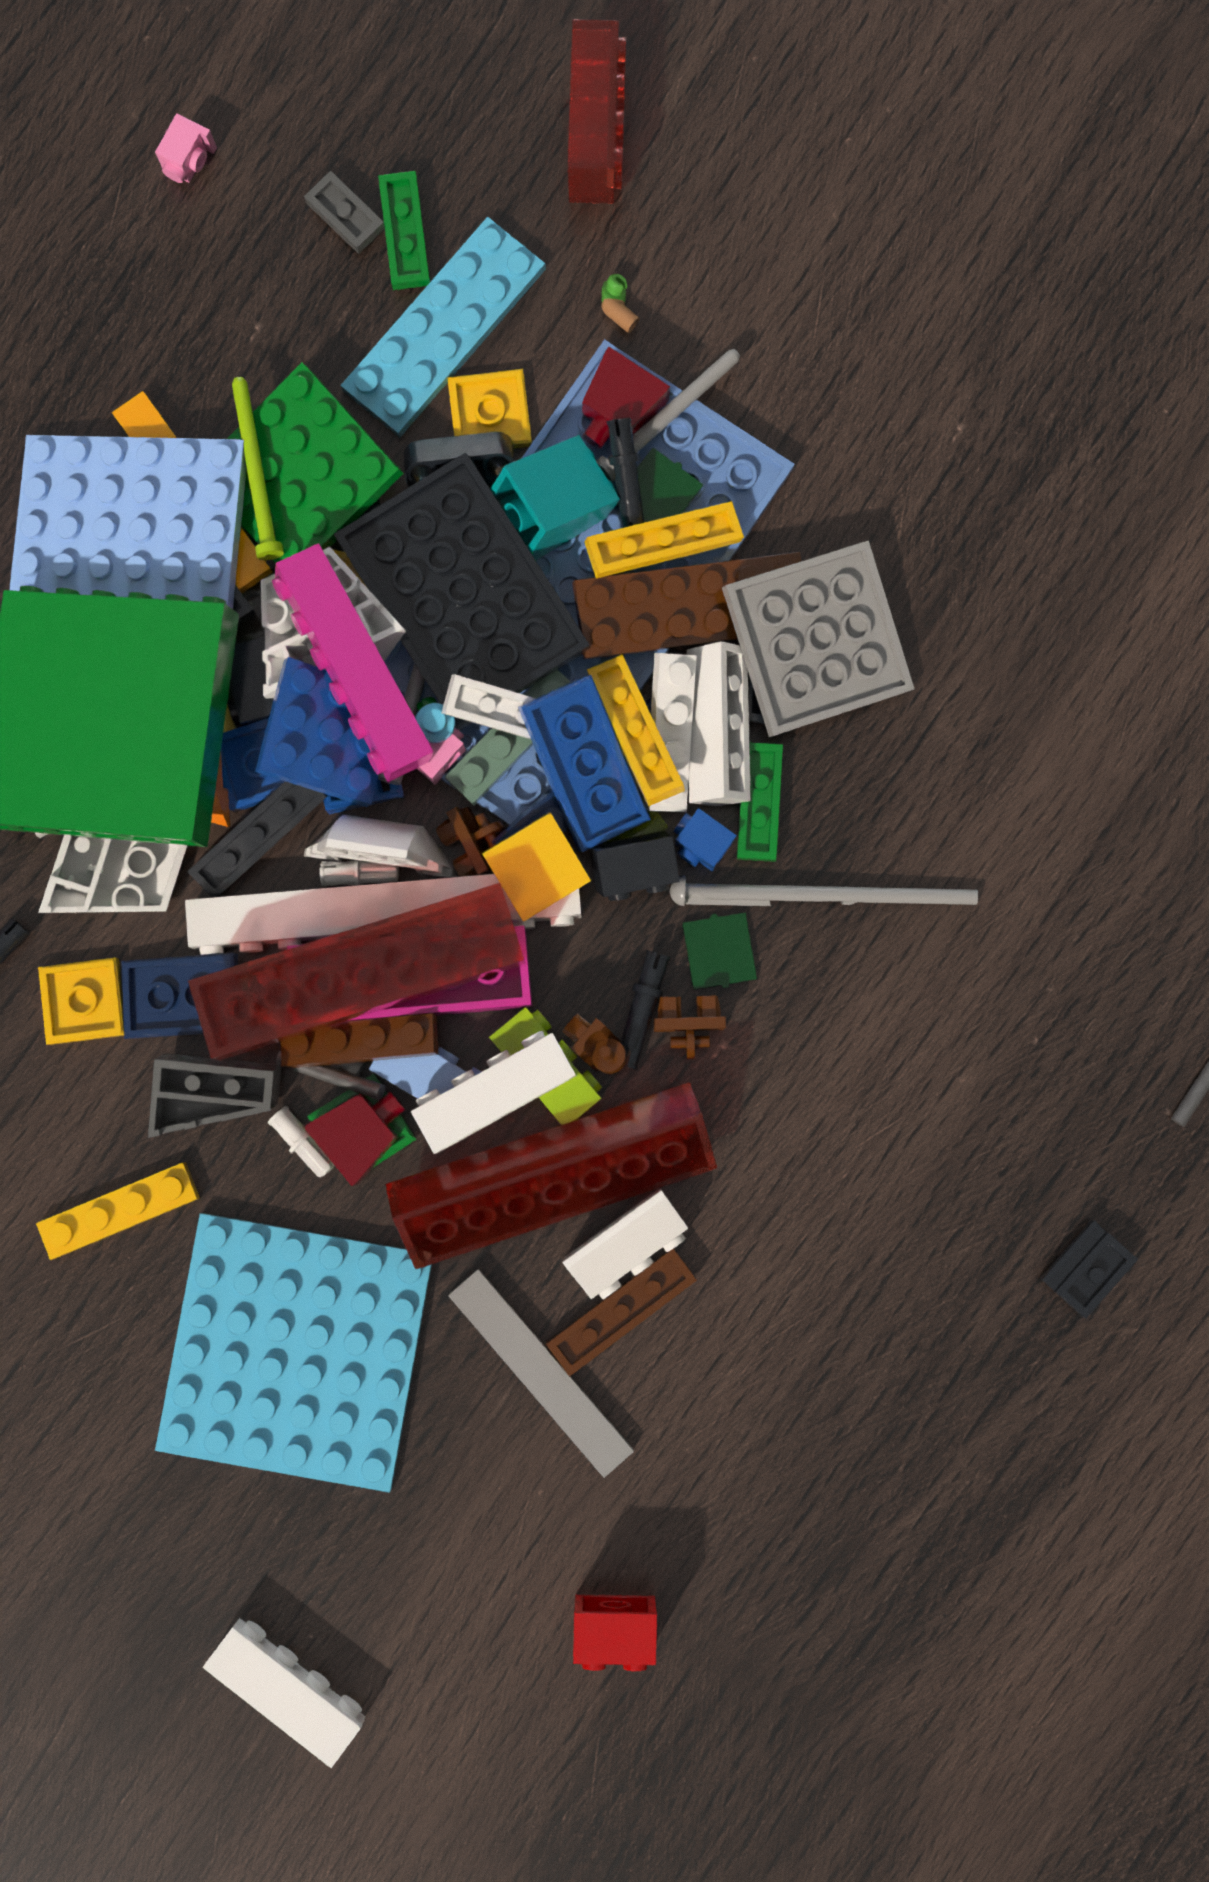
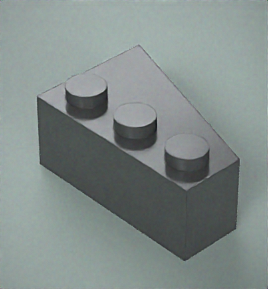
M164 1053L154 1059L148 1138L272 1110L279 1102L281 1065Z

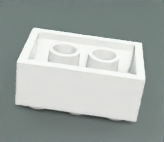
M659 1188L565 1256L562 1263L591 1299L598 1294L602 1299H605L622 1286L618 1279L626 1273L632 1271L634 1276H636L654 1262L650 1257L662 1247L666 1252H669L683 1242L686 1238L682 1233L688 1227Z

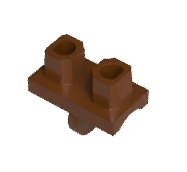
M455 807L446 812L449 818L436 828V832L446 847L461 841L466 853L453 860V865L459 877L493 873L482 853L494 846L491 841L505 829L502 821L490 824L485 812L475 816L470 807L462 809Z
M716 995L697 996V1017L682 1018L681 997H660L658 1018H654V1032L685 1031V1036L670 1037L671 1048H686V1059H695V1048L710 1047V1037L694 1036V1031L726 1029V1016L721 1017L720 1004Z
M577 1013L563 1029L562 1032L575 1043L571 1050L596 1072L600 1070L603 1073L613 1074L624 1067L627 1061L625 1047L597 1018L590 1024Z

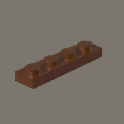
M433 1013L280 1027L281 1067L286 1069L438 1055L437 1016Z
M673 1248L549 1340L546 1345L570 1377L696 1282L697 1279Z

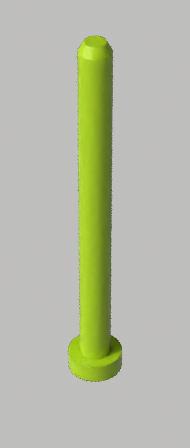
M236 377L232 382V389L241 439L244 440V456L260 544L255 547L256 556L259 560H273L284 555L283 545L275 540L248 384L243 377Z

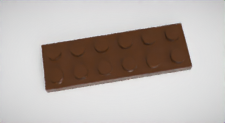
M796 552L612 575L597 579L574 580L572 585L578 626L590 645V649L583 653V660L738 640L722 587L801 562V553Z

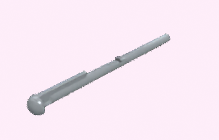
M685 876L679 877L680 882L672 883L670 886L672 900L681 906H685V904L771 906L770 901H841L842 905H852L857 902L977 905L978 891L973 889L686 883Z

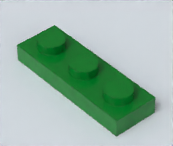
M416 171L378 175L393 290L427 286L430 283Z
M749 742L750 801L741 802L739 808L737 859L776 861L783 754L782 744Z

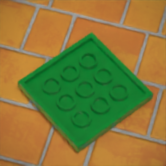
M303 362L253 411L275 540L282 543L284 551L283 556L273 559L275 564L318 543L322 550L331 547L337 541L334 534L359 519L404 474ZM238 427L227 439L242 440L240 428ZM246 470L241 525L260 544L248 472Z

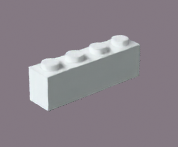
M720 641L687 649V655L697 656L689 766V803L717 807L750 801L748 669L741 647Z
M539 1031L521 1042L524 1049L510 1056L508 1051L505 1050L487 1060L489 1068L475 1075L471 1069L451 1080L454 1088L440 1095L438 1090L435 1089L418 1098L416 1102L419 1107L412 1110L411 1113L432 1152L437 1154L576 1077L553 1033L545 1037L543 1031Z
M239 1618L202 1668L332 1768L361 1729L366 1717L361 1713L362 1708L351 1697L347 1695L340 1697L329 1688V1681L323 1675L314 1670H311L309 1673L297 1663V1656L291 1650L282 1645H279L277 1648L265 1638V1631L259 1625L252 1621L245 1623Z

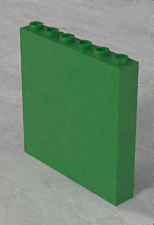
M20 586L19 591L4 590L0 612V830L208 847L239 614L226 605L224 599L211 596L202 597V602L189 601V598L175 594H167L165 599H152V596L140 592H130L128 597H116V594L104 590H93L92 595H80L78 591L68 588H56L55 593H47L33 586Z

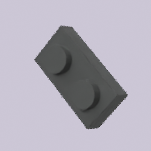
M332 171L324 176L304 196L306 204L358 254L385 229L384 222Z

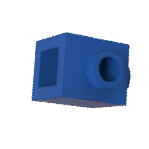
M699 808L693 816L686 813L673 831L679 835L674 844L679 848L677 854L692 866L696 867L700 863L711 872L737 836Z

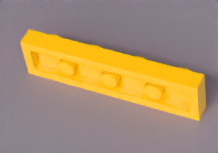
M731 501L588 536L584 543L597 579L740 543L744 535Z
M623 655L587 669L588 675H592L619 744L648 807L684 792V784Z
M182 1162L40 1221L36 1225L49 1259L53 1260L198 1200L200 1197L186 1162Z

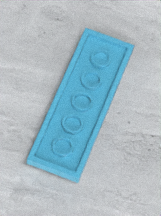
M487 217L340 385L342 391L400 438L448 383V377H453L542 275L546 270L545 263Z

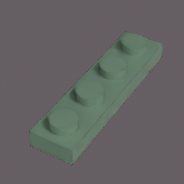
M556 670L535 683L525 695L538 698L571 682L561 672ZM492 728L445 776V779L474 806L533 745L532 740Z

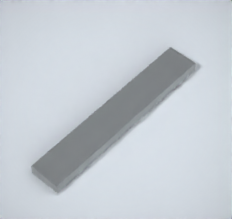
M480 1269L475 1271L448 1295L603 1478L634 1452L631 1445L571 1376L569 1377L558 1360Z

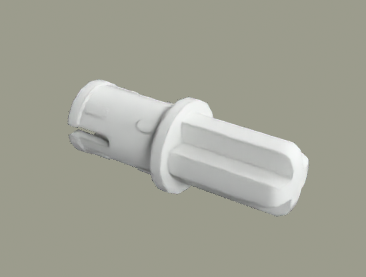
M359 860L347 862L322 861L320 864V881L322 886L363 885V883H391L399 879V866L362 862Z
M284 1106L270 1118L268 1124L272 1125L291 1147L289 1152L291 1154L296 1152L317 1177L321 1178L333 1169L335 1165L287 1106Z

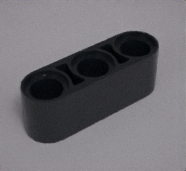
M487 432L411 442L404 450L405 481L410 487L466 452L486 484H493L504 466L515 462L512 439L502 432Z

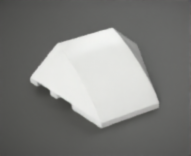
M330 547L324 549L325 556L383 661H385L406 630ZM275 574L261 580L262 626L265 628V650L262 651V659L266 664V684H263V696L266 699L274 698L283 662L287 657L316 666L310 653V648H313L307 634L301 636L298 633L291 618V614L294 611L289 601H281L274 589L272 579L275 578Z
M342 815L319 839L304 851V857L337 862H342V858L413 868L418 874L453 878L457 875L456 869L423 826Z
M64 835L38 913L166 911L187 846Z

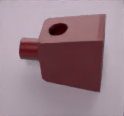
M608 347L582 402L583 415L592 421L582 437L593 447L601 449L609 438V429L606 421L627 417L632 419L631 426L634 435L667 404L670 386L611 347Z
M391 1091L374 1105L365 1095L359 1094L308 1123L304 1129L349 1184L356 1186L399 1138L389 1123L406 1109Z

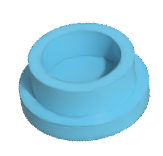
M431 703L425 705L416 715L415 719L430 743H440L447 740L455 729L454 717L441 713L443 704Z

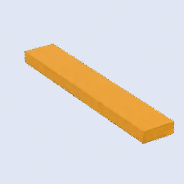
M143 391L112 412L129 437L177 438ZM241 528L235 585L242 594L273 571L265 560L257 559L255 546Z

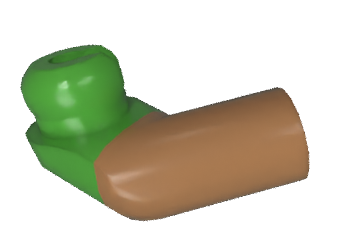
M612 274L602 286V310L622 329L630 333L636 327L640 318L625 306L626 279L620 274Z

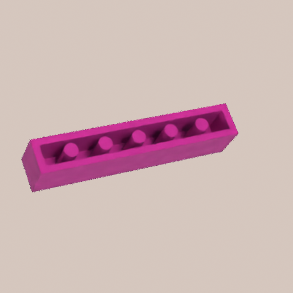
M319 543L277 562L275 578L272 579L274 589L281 601H289L294 611L291 614V618L298 633L301 636L307 634L313 645V648H310L311 656L318 669H326L333 681L329 683L331 693L339 705L345 703L352 716L348 718L349 725L358 740L364 738L371 751L367 753V756L376 774L383 773L387 782H390L430 762L434 752Z

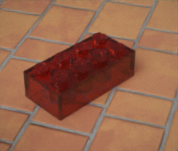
M572 19L568 141L569 202L614 204V189H622L626 37H619V21Z

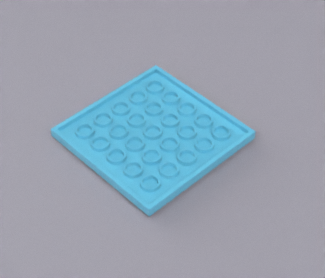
M200 1213L155 1451L390 1493L393 1485L434 1253Z

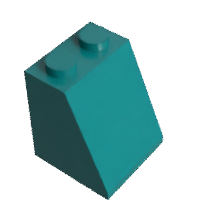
M580 435L505 465L490 489L535 560H538L606 519L620 500L613 483L606 478L596 462L594 453L585 445Z

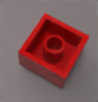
M575 1594L573 1664H582V1669L591 1671L604 1670L606 1665H623V1669L627 1671L647 1670V1665H656L657 1611L655 1596Z

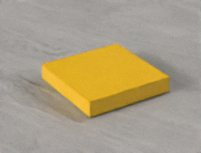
M523 369L448 377L454 436L502 432L512 439L514 449L530 447L532 439Z
M550 812L482 853L523 922L591 881Z
M114 957L38 967L46 1045L124 1036L123 992L119 958Z

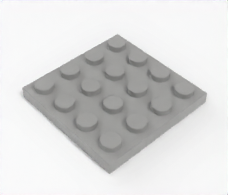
M869 541L722 587L769 737L914 690Z

